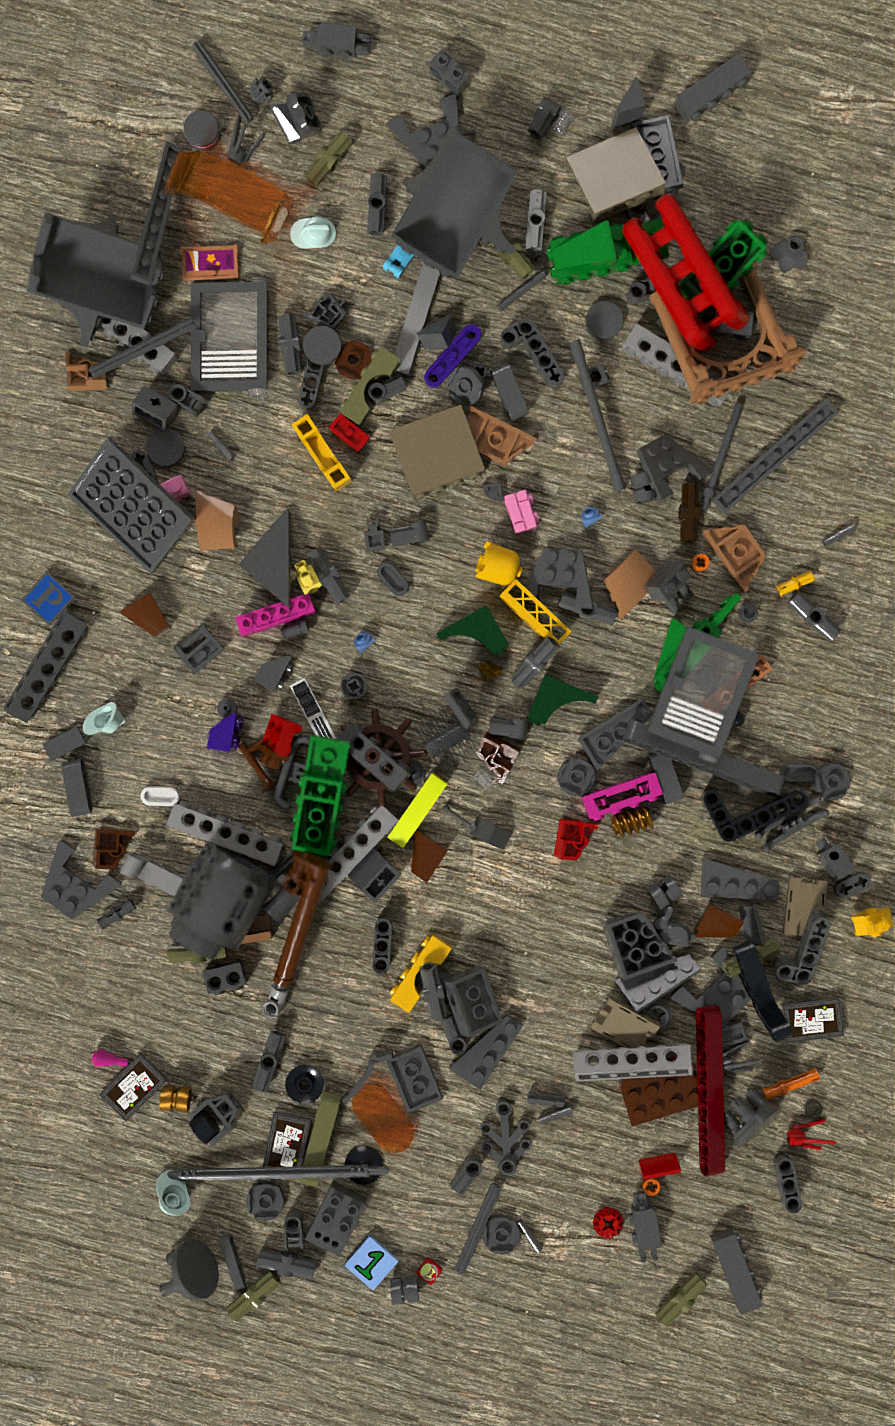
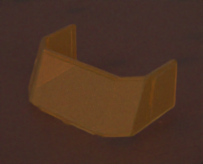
M180 150L176 155L164 188L167 194L183 193L197 198L263 234L260 240L261 244L275 242L295 201L288 194L278 189V186L256 175V171L253 169L248 171L228 159L225 161L202 150Z

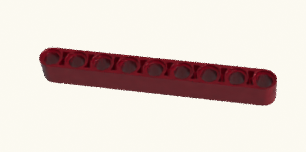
M717 1005L698 1007L696 1010L699 1166L702 1175L705 1177L725 1172L722 1013Z

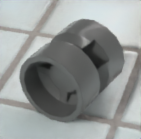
M648 473L635 474L630 477L632 488L635 489L633 492L634 504L657 501V493L655 489L651 488V479Z
M670 875L661 879L659 885L655 883L647 888L649 895L660 910L668 906L670 900L676 901L683 896L678 885Z
M417 1276L406 1277L405 1281L401 1278L390 1279L392 1305L403 1304L405 1300L408 1303L419 1302Z

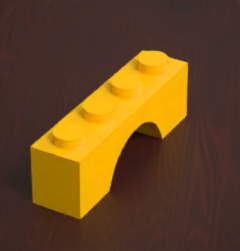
M308 414L291 424L335 492H338L352 482Z
M433 933L430 937H425L421 944L423 946L420 953L416 951L410 960L412 965L409 969L405 968L400 975L401 982L399 985L395 984L389 992L391 994L390 1001L410 1013L420 998V993L415 985V977L420 970V966L427 962L441 965L452 949L450 944Z

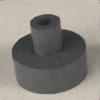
M223 699L218 703L217 711L220 716L226 718L230 714L237 712V705L231 699Z

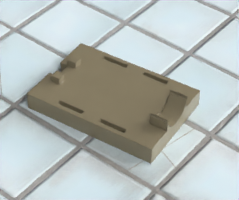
M788 876L783 934L802 936L810 913L817 909L825 912L827 880L811 879V882H805V878Z
M610 995L591 1023L590 1028L621 1046L631 1049L638 1046L647 1047V1039L654 1037L660 1028V1023L641 1012L636 1013L632 1007Z

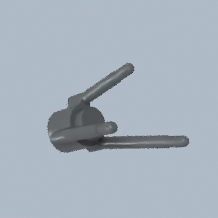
M237 117L227 158L233 163L241 165L242 162L247 163L249 156L263 140L265 134H261L248 152L245 153L246 149L241 146V142L247 125L243 124L235 144L240 118Z
M746 1040L723 1053L724 1074L753 1071L752 1067H736L763 1062L762 1059L733 1063L731 1057L727 1058L728 1055L749 1044L750 1040Z

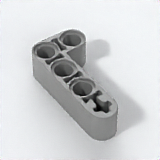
M136 852L128 853L120 869V872L125 876L133 879L139 878L173 896L176 895L184 878L183 875Z

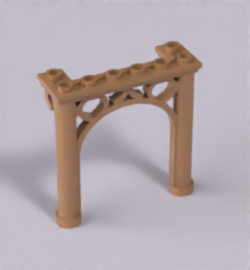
M755 263L752 265L754 269L746 277L743 275L740 280L758 319L760 337L756 347L749 354L734 361L717 362L699 355L682 336L657 291L649 296L652 306L656 308L691 392L690 405L694 403L702 404L708 401V398L714 396L715 398L722 397L731 390L733 392L739 391L748 384L750 386L756 385L765 378L771 380L782 372L788 374L796 369V366L802 362L803 357L807 354L806 350H802V348L797 349L796 341L792 334L784 335L757 274ZM766 335L771 346L763 345ZM758 351L767 352L771 357V361L766 363L758 361ZM750 363H752V365L755 368H757L749 372H746V367ZM709 368L715 369L720 373L721 377L716 380H709L707 370ZM726 372H732L737 375L724 380Z

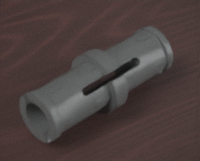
M128 899L123 904L111 908L110 912L98 918L97 923L104 930L114 922L121 921L122 917L136 910V906L131 899Z

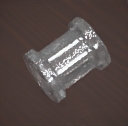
M561 109L556 123L551 126L552 131L559 136H566L567 129L570 123L574 122L575 116L571 112Z
M483 766L472 779H476L483 787V790L487 791L497 780L492 778Z

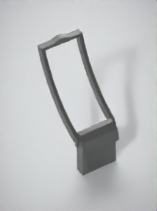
M391 1049L379 1053L375 1052L370 1055L365 1073L357 1084L342 1096L343 1103H346L360 1091L368 1080L375 1063L393 1059Z

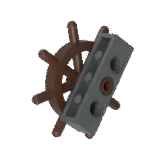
M373 708L371 710L372 725L362 728L359 724L353 725L349 723L348 726L343 724L340 727L342 733L337 739L350 741L346 766L354 782L346 790L345 794L348 797L352 796L360 785L368 789L377 790L378 804L385 807L386 789L390 788L393 792H397L403 784L412 791L417 789V785L409 779L411 776L409 772L411 758L426 757L428 752L425 749L410 750V746L403 736V733L412 723L410 718H406L396 730L386 725H380L379 710ZM381 733H386L391 737L382 747ZM396 742H398V744L400 745L401 751H400V752H391V751H389V750L393 747V745H394ZM356 763H361L365 767L361 773L358 771ZM385 768H386L391 774H387V773L385 772ZM372 773L376 776L377 782H372L366 778Z

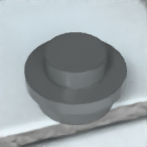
M749 603L742 605L738 611L739 618L746 623L754 621L758 615L757 608Z

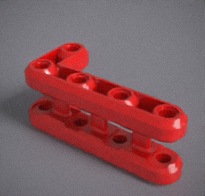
M664 194L657 199L655 207L663 217L662 220L665 224L663 228L651 236L646 232L642 225L643 222L639 218H631L624 223L622 231L686 342L699 352H708L715 347L717 342L710 332L712 329L724 322L731 329L740 330L748 325L750 316L742 303L731 293L676 198L672 194ZM674 239L681 247L684 259L669 268L663 261L659 249ZM694 272L701 282L700 285L703 292L689 301L681 292V286L678 281L689 273ZM713 305L719 312V315L705 323L697 314L708 306Z

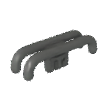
M299 735L292 739L291 752L288 754L290 758L288 762L284 761L274 795L276 804L284 810H289L292 807V803L284 799L288 780L299 783L300 779L298 777L304 775V772L300 770L301 768L305 770L306 765L294 761L298 746L301 743H310L311 736Z
M814 796L809 798L808 804L804 808L758 829L754 833L756 839H761L764 834L777 826H780L783 831L767 841L762 846L763 851L769 852L772 847L822 817H827L829 815L827 809L819 810L805 819L796 816L808 807L820 803L821 797Z

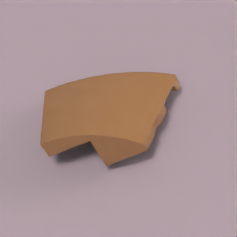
M202 490L197 491L195 511L200 551L237 547L234 527L240 524L236 504L223 501L216 496L207 495Z
M636 549L631 551L620 565L614 567L604 579L605 585L610 591L612 602H616L620 619L648 593L644 585L656 573L655 569Z

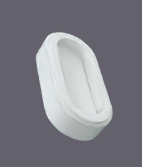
M149 786L142 790L141 800L149 806H173L174 803L179 802L180 793L174 787Z

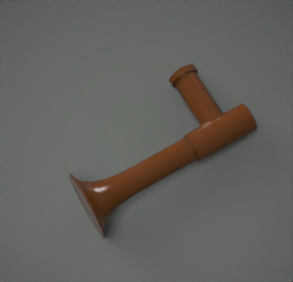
M261 737L249 747L243 742L239 745V749L261 779L264 787L262 793H265L275 787L278 782L272 781L266 775L253 755V752L259 748V745H263V738Z

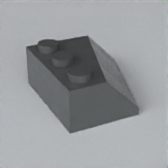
M643 912L618 916L601 922L618 976L623 980L678 961Z

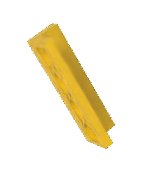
M517 579L499 596L543 639L550 636L560 644L572 632ZM516 585L521 589L522 598H513L508 592ZM524 600H532L535 603L536 611H527L524 608ZM546 613L549 616L550 624H541L538 621V614ZM552 627H561L565 631L559 640L552 635Z

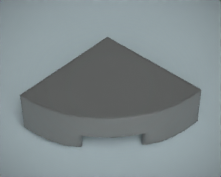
M501 482L482 484L485 494L490 499L504 502Z

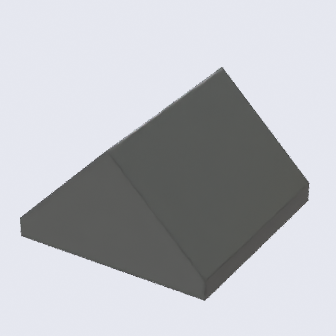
M634 78L617 107L611 125L613 128L641 121L646 104L639 78Z

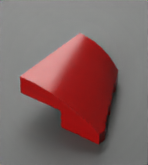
M560 818L553 856L562 860L577 861L582 854V849L588 845L590 841L588 838L594 829L597 830L599 825Z

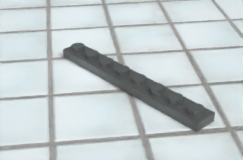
M167 141L164 145L130 276L131 279L146 285L151 283L185 150Z
M826 398L711 501L723 514L727 513L832 420L839 411Z

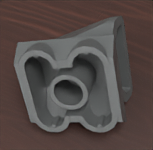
M295 92L287 95L286 103L269 105L288 144L298 143L322 131L321 122L314 112L313 102L307 93Z

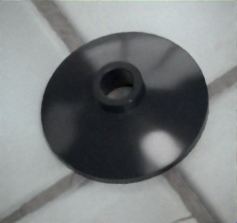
M310 1065L297 1066L287 1075L285 1081L286 1092L297 1103H312L322 1094L324 1088L323 1077L316 1068ZM302 1080H307L309 1084L304 1086Z
M358 1146L348 1153L345 1165L364 1164L370 1167H382L383 1161L379 1152L374 1148ZM380 1175L349 1178L357 1184L366 1185L376 1181Z

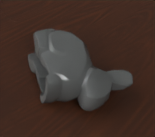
M666 906L661 910V916L654 921V929L659 930V936L665 944L687 947L689 942L696 938V934L690 932L689 928L683 923L672 922L671 917L674 909L672 906Z

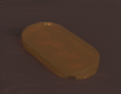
M374 1083L364 1084L352 1099V1108L355 1115L383 1150L389 1153H399L406 1150L414 1137L411 1121L382 1085Z

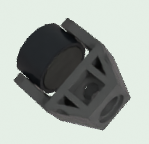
M232 1093L208 1098L188 1115L192 1119L189 1122V1126L200 1141L214 1146L235 1128L243 1107ZM211 1107L224 1123L222 1131H220L215 1120L204 1111L206 1108Z

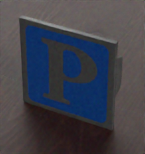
M46 572L21 600L50 626L76 597L50 573Z

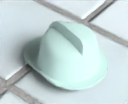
M318 216L298 220L293 224L290 231L291 241L297 247L304 249L328 247L333 243L336 236V230L332 222Z
M109 702L95 709L86 717L83 723V732L87 735L100 731L113 733L120 725L125 723V718L117 710L115 702Z
M168 1170L161 1173L156 1182L159 1207L165 1214L181 1216L190 1208V1197L185 1181L169 1178L167 1173L173 1170Z

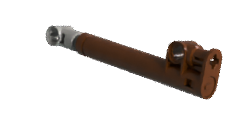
M303 851L294 852V864L290 867L288 876L283 880L284 889L288 893L299 897L273 978L274 984L271 987L267 1002L263 1005V1013L269 1018H275L286 1007L288 987L292 985L330 869L329 863Z

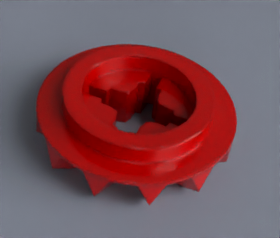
M605 1207L594 1215L593 1227L597 1235L602 1236L604 1239H613L623 1229L624 1220L618 1210L612 1207ZM604 1219L608 1221L613 1220L611 1222L613 1225V1229L609 1226H607L606 1228L604 1227Z

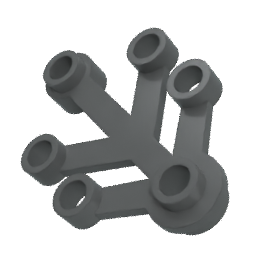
M501 1100L496 1105V1111L501 1118L502 1137L492 1129L491 1124L487 1121L481 1123L480 1131L488 1135L503 1148V1156L493 1149L492 1143L488 1140L481 1144V1149L485 1154H489L498 1162V1169L503 1175H512L517 1169L516 1161L525 1151L531 1148V1142L528 1138H522L519 1142L520 1146L512 1155L510 1148L524 1132L529 1130L530 1124L527 1119H521L518 1122V1127L509 1136L508 1116L511 1114L512 1108L507 1100ZM506 1105L507 1109L501 1110L500 1106ZM523 1122L528 1124L526 1128H522L520 1125ZM488 1125L489 1130L484 1131L482 1127ZM528 1142L529 1145L527 1147H523L522 1143ZM489 1144L491 1147L489 1150H485L483 1148L484 1145ZM506 1162L511 1163L509 1168L504 1167Z

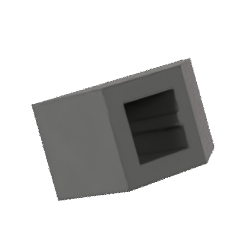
M285 656L263 663L254 681L274 692L277 689L281 690L286 681L283 679L286 672L290 673L294 666L293 658Z

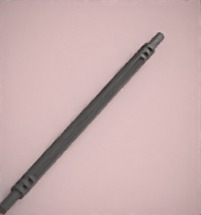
M340 1165L205 1168L169 1171L167 1175L169 1178L179 1179V1181L369 1177L370 1175H388L389 1167Z

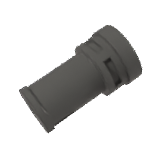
M303 618L292 625L280 628L283 639L298 634H307L310 632L306 619Z

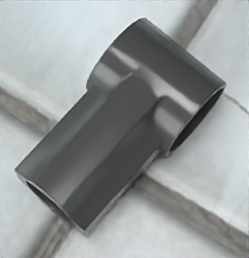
M545 96L543 97L537 108V114L528 127V132L536 139L543 138L551 122H554L558 116L561 105Z
M398 374L381 383L372 384L369 388L368 397L371 403L378 405L383 403L384 400L406 391L407 388L403 378ZM379 390L382 396L376 398L372 395V392Z
M416 522L406 527L390 529L392 546L409 543L420 544L430 541L426 522Z
M490 718L489 734L526 739L528 720Z
M454 1015L445 1017L440 1022L447 1037L450 1050L455 1055H461L466 1051L467 1040L464 1036L460 1035ZM454 1041H462L464 1044L463 1048L456 1049L453 1046Z
M475 1154L467 1156L465 1163L450 1182V1186L458 1194L463 1195L474 1179L481 1174V1158ZM475 1163L478 1167L471 1169L468 1165Z

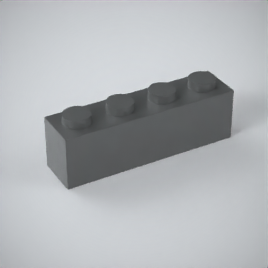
M738 53L677 96L674 107L686 124L691 120L696 121L703 115L702 112L707 109H713L719 100L729 98L734 93L733 90L738 87L740 89L749 82L752 71Z
M728 1228L710 1235L740 1314L742 1315L763 1307L760 1301L763 1296L759 1287L755 1288L753 1283L756 1278L753 1270L747 1267L746 1263L749 1262L746 1252L741 1251L740 1245L742 1241L739 1234L734 1233L732 1228Z

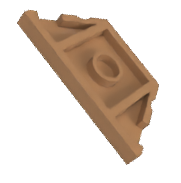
M472 406L470 407V430L480 455L505 466L536 442L537 438Z
M746 525L703 531V535L742 592H746L756 576L760 565L766 558L765 553Z

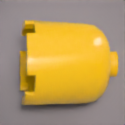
M486 541L483 548H486L484 556L480 555L475 569L477 573L474 577L504 586L511 584L515 577H520L522 572L519 555L513 550Z

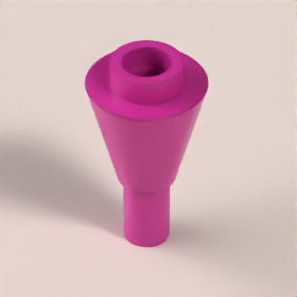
M98 1048V1051L93 1052L91 1062L95 1063L94 1067L113 1065L127 1067L128 1059L116 1057V1055Z

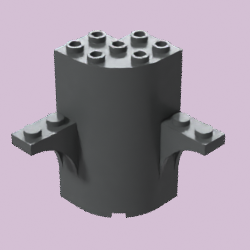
M450 128L430 164L418 175L411 178L405 177L402 182L407 187L406 191L413 197L391 236L397 240L396 244L402 247V250L410 255L413 253L431 269L439 270L447 278L453 276L457 279L479 240L487 245L490 242L495 245L493 248L502 254L505 251L512 254L515 247L507 241L502 232L500 209L503 199L518 171Z
M45 212L31 263L27 293L55 301L68 309L79 324L81 331L80 345L88 347L89 341L94 340L96 333L94 326L99 324L101 316L144 329L146 322L150 323L151 308L156 306L158 295H156L158 285L156 284L158 280L162 279L164 273L162 268L164 259H161V250L158 252L151 283L146 285L130 278L139 243L119 237L117 234L119 225H116L115 216L109 215L101 223L88 224Z

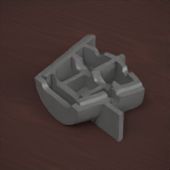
M330 293L324 299L316 300L312 313L305 312L303 316L322 326L335 329L346 316L343 307L347 304V300L344 299L340 304L337 302L338 300L334 294Z

